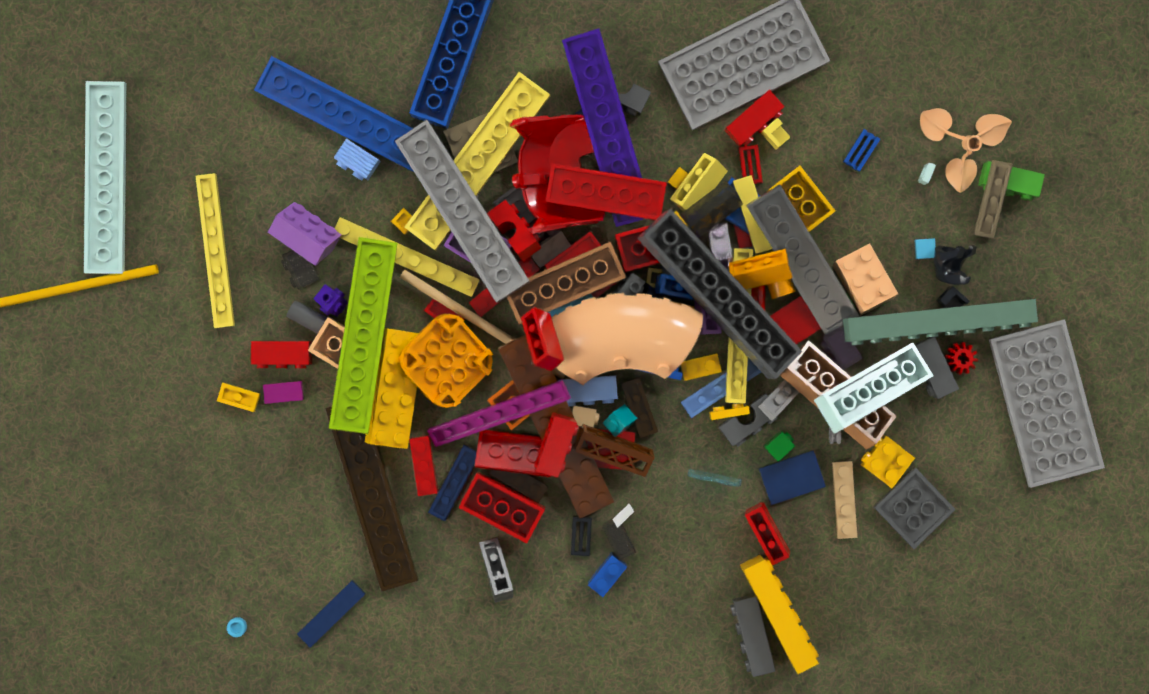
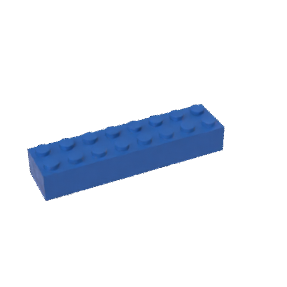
M449 0L409 112L412 117L423 121L428 120L431 124L448 129L494 0Z

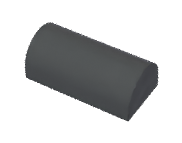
M297 300L293 302L286 316L317 334L328 318Z

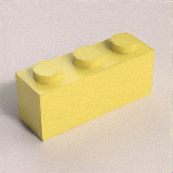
M704 153L670 200L682 211L694 217L728 170L717 159Z

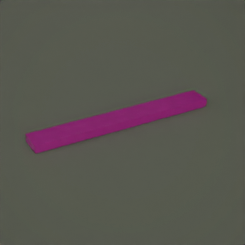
M563 380L433 426L427 431L435 447L565 402L571 396Z

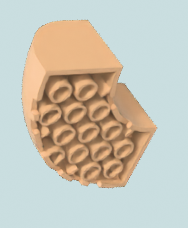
M624 293L609 294L604 298L596 299L593 297L583 300L581 304L573 307L569 306L565 308V311L551 317L565 360L556 368L582 385L599 374L618 369L643 370L666 379L685 360L696 343L702 327L703 314L682 303L679 305L670 302V299L663 298V300L652 298V295L648 294L624 296Z

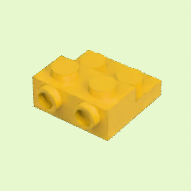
M883 435L878 443L874 445L871 452L867 451L861 459L863 461L861 466L890 488H893L915 457L888 436Z

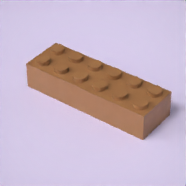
M608 242L529 277L530 282L509 295L507 299L518 324L521 325V317L533 307L550 312L621 281L626 276L611 242Z
M807 341L799 347L802 351L800 355L780 376L818 408L814 399L852 377L810 341ZM883 405L843 430L865 449H868L878 443L896 418V415Z

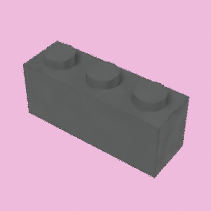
M929 337L914 344L933 374V377L926 380L928 394L939 399L958 390L959 387L936 338Z

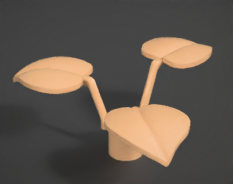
M944 109L926 110L920 115L921 129L930 140L940 141L945 133L962 140V147L967 152L962 156V160L954 158L945 168V176L948 182L960 193L972 184L977 174L976 162L972 159H966V157L971 155L972 151L979 150L982 143L988 146L999 144L1004 139L1012 123L1010 119L1002 115L987 114L980 117L975 124V128L979 133L965 137L948 131L952 125V118L949 112Z

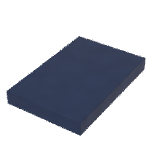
M814 450L758 468L771 505L826 487Z

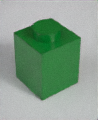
M779 431L763 447L779 462L795 445L792 443L794 441L793 437L788 432L783 433Z

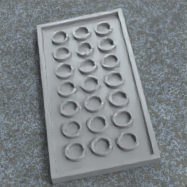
M780 0L658 61V64L693 131L761 97L769 89L773 91L828 64L830 59L800 0Z
M1065 319L989 339L1028 487L1032 488L1105 468Z

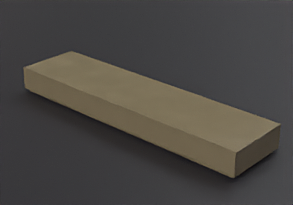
M992 160L974 235L994 238L1013 166L1012 163Z

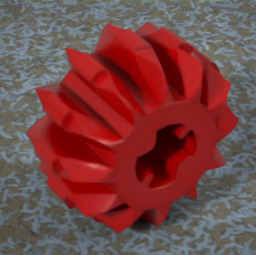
M961 342L960 346L954 343L953 349H947L950 355H945L944 357L950 359L947 364L951 366V372L957 370V374L962 375L963 371L965 374L970 373L969 368H976L973 362H978V359L973 358V356L977 354V351H971L972 345L966 347L965 342ZM958 356L965 357V360H958Z

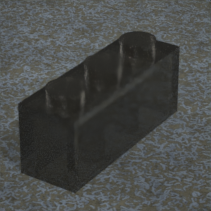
M724 181L681 213L680 216L694 235L700 238L741 207L743 202L737 191Z

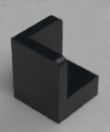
M949 286L936 300L943 308L962 307L970 302L954 286Z

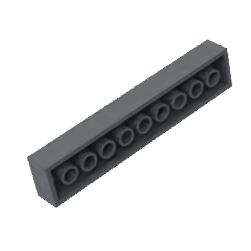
M671 209L664 211L637 238L768 379H776L800 355L801 349Z

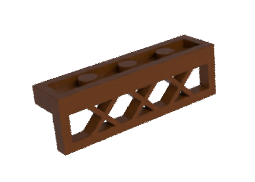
M582 424L580 428V437L574 448L575 452L646 477L655 458L653 449L618 436L614 437L612 434ZM584 440L592 442L594 447L586 450L581 448ZM606 447L610 449L611 454L603 456L600 455L598 450ZM625 454L629 460L619 462L616 456ZM640 460L646 462L643 470L635 468L634 463Z

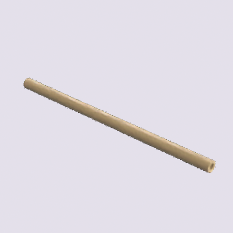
M406 270L402 272L401 279L505 344L515 340L512 336ZM557 368L552 370L554 375L560 379L564 378L565 374Z

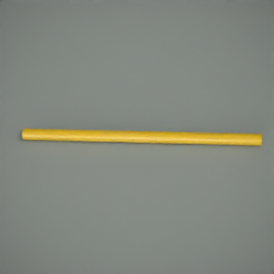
M155 264L127 270L123 274H109L0 298V308L159 274L158 266Z

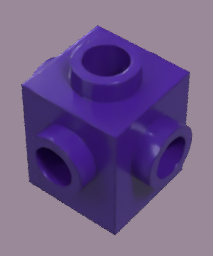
M326 284L313 298L321 305L319 309L328 316L331 313L338 317L349 303L343 298L345 294L338 288L334 290Z

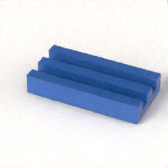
M863 129L843 162L860 172L880 141V138ZM864 136H867V139L860 148L859 152L857 153L853 161L850 162L849 159L858 147L859 143L861 142ZM870 140H873L874 142L858 166L855 165Z

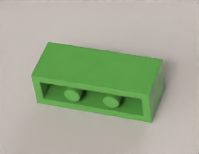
M990 161L983 163L978 186L984 187L983 190H985L992 163ZM1012 167L1005 195H1020L1021 199L1028 201L1040 197L1045 174Z

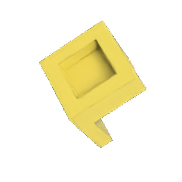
M778 118L761 133L775 150L790 138L781 127L783 123Z

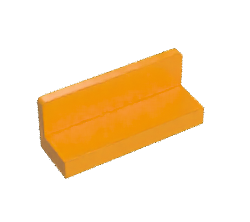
M786 249L729 262L730 274L745 290L792 278Z

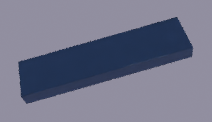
M463 445L428 513L446 521L475 465L476 450Z
M352 580L297 635L311 648L366 593Z

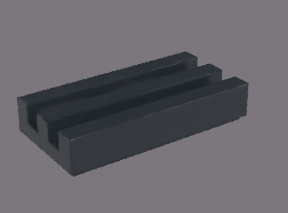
M573 516L571 555L590 556L592 517L579 518ZM576 521H580L579 551H575ZM584 522H588L586 552H582Z

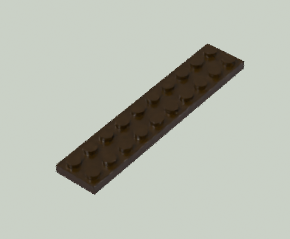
M331 406V407H328V408H325L326 413H327V416H328L329 423H330V417H331L332 406ZM332 429L381 592L418 581L417 572L378 445L366 443V434Z

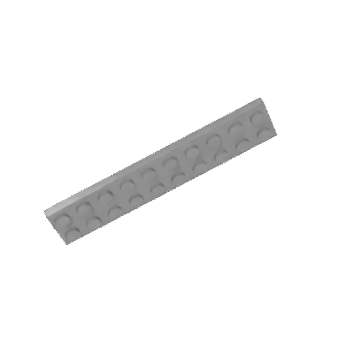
M424 121L395 140L494 300L499 303L528 284L530 280L429 121Z

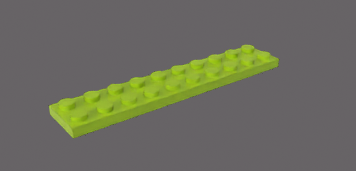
M362 237L358 239L329 429L369 434L398 245L396 242Z

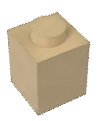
M573 406L572 414L578 426L581 427L582 424L591 427L598 425L599 414L596 413V409Z

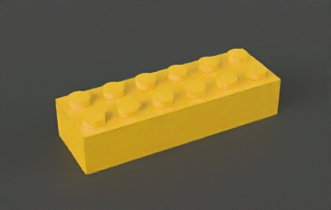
M388 328L384 330L369 434L365 436V442L368 444L408 449L417 386L404 373L399 357L405 346L419 333Z
M758 555L740 564L797 674L819 664L816 659L819 655L811 642H807L810 638L803 626H799L798 623L801 620L793 608L790 609L789 606L792 603L788 595L784 591L781 592L780 589L783 586L776 574H772L774 568L767 557L763 558L761 555Z

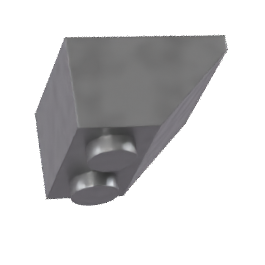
M537 218L533 220L531 223H529L530 227L528 228H531L534 225V223L537 221ZM560 229L539 232L536 234L541 239L538 243L542 248L531 257L541 268L571 245Z

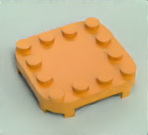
M443 314L434 318L405 346L399 357L401 368L432 403L445 408L459 405L460 401L486 375L489 376L493 370L491 369L493 354L490 348H487L478 339L461 317L452 314Z

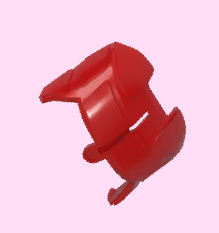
M533 116L512 120L510 127L516 129L524 138L519 150V173L512 176V183L516 189L522 190L524 201L529 211L537 218L531 228H527L528 231L534 234L567 226L597 224V222L603 221L605 212L545 202L552 163L581 168V157L594 153L584 116Z

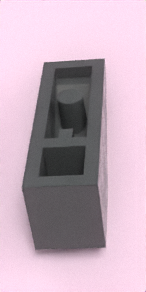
M498 537L479 542L495 603L513 598L514 590Z

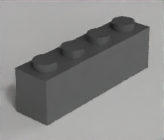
M751 594L732 599L733 605H730L732 615L737 616L738 623L735 624L737 634L742 636L743 642H740L742 653H746L747 660L744 661L747 672H751L753 677L775 672L757 596Z

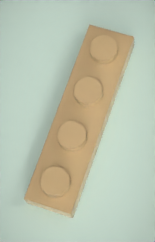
M852 461L832 462L837 538H857Z

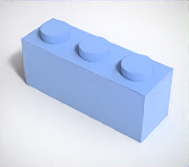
M616 375L593 377L584 385L573 379H563L571 396L567 400L569 406H576V402H583V405H593L597 400H602V404L614 403V399H618Z

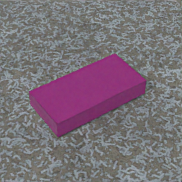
M302 381L263 385L265 404L304 400Z

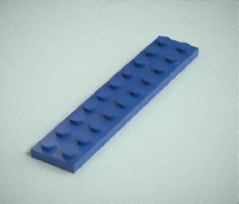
M271 56L254 91L414 172L395 140L413 128Z

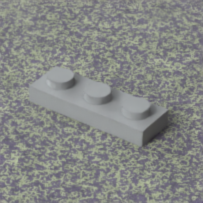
M784 379L758 407L772 421L795 398L799 391Z

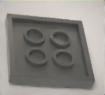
M915 467L873 506L913 549L956 510Z

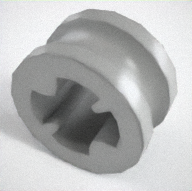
M829 427L830 444L837 442V444L841 443V430L834 434Z

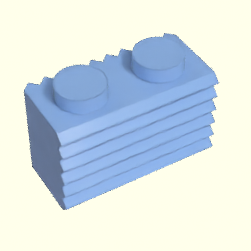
M345 139L334 156V159L338 161L336 163L344 170L347 168L353 170L352 175L361 181L363 178L369 180L381 162L348 139Z

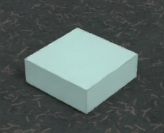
M928 163L924 165L918 183L923 185L929 183L936 167L935 164Z

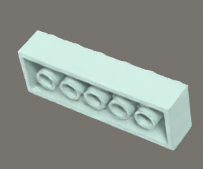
M911 343L814 399L835 434L933 377V374L915 345Z

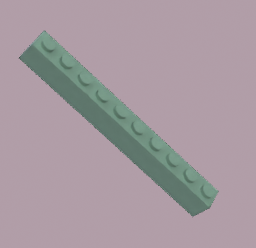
M1036 299L846 318L843 319L845 342H851L852 345L863 344V340H870V343L882 342V338H889V341L901 340V336H908V339L920 338L919 334H926L927 337H936L938 332H945V335H955L957 330H964V333H974L976 328H982L983 332L993 331L995 326H1001V330L1012 329L1014 324H1019V328L1031 327V323L1038 322Z

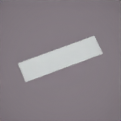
M630 504L612 519L617 528L634 512Z

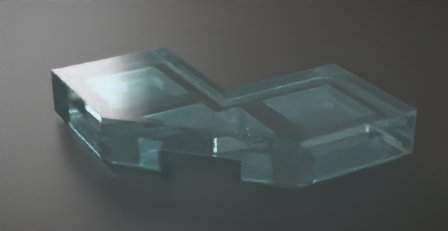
M689 469L687 475L691 478L713 481L728 486L739 487L742 479L701 470Z

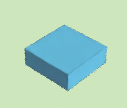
M935 238L914 240L916 259L934 258Z

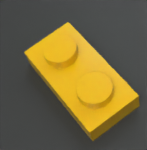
M717 353L683 361L680 364L684 381L722 372Z
M222 383L217 401L255 412L260 393Z
M743 403L732 404V408L725 409L724 406L713 407V411L709 412L711 420L750 414L749 406H744Z

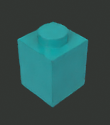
M624 404L612 412L603 424L616 437L627 430L638 418Z

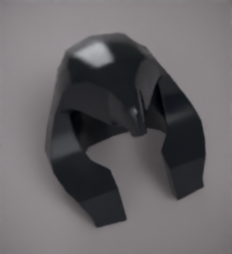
M969 245V248L965 249L962 246L956 248L936 246L934 251L936 278L943 283L951 285L968 284L971 277H967L961 271V268L967 258L976 254L977 247Z

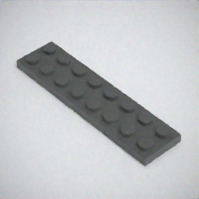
M779 184L748 203L746 206L773 250L786 249L789 267L792 272L791 279L825 335L842 326L843 319L859 316L781 185Z

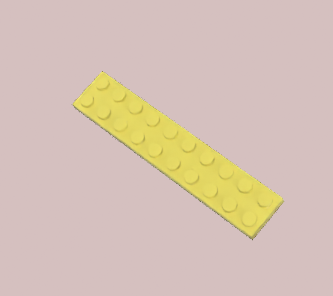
M518 72L453 160L476 196L521 137L516 129L510 127L512 120L536 116L551 96L520 72ZM429 195L404 227L435 251L451 231Z

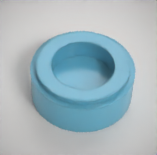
M240 617L231 619L227 624V632L232 637H240L247 630L246 621Z

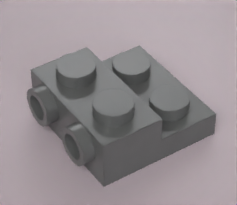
M627 272L626 278L619 283L612 293L636 296L645 289L643 286L645 281L634 273Z

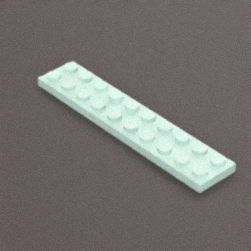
M86 81L84 273L123 274L125 271L126 82Z

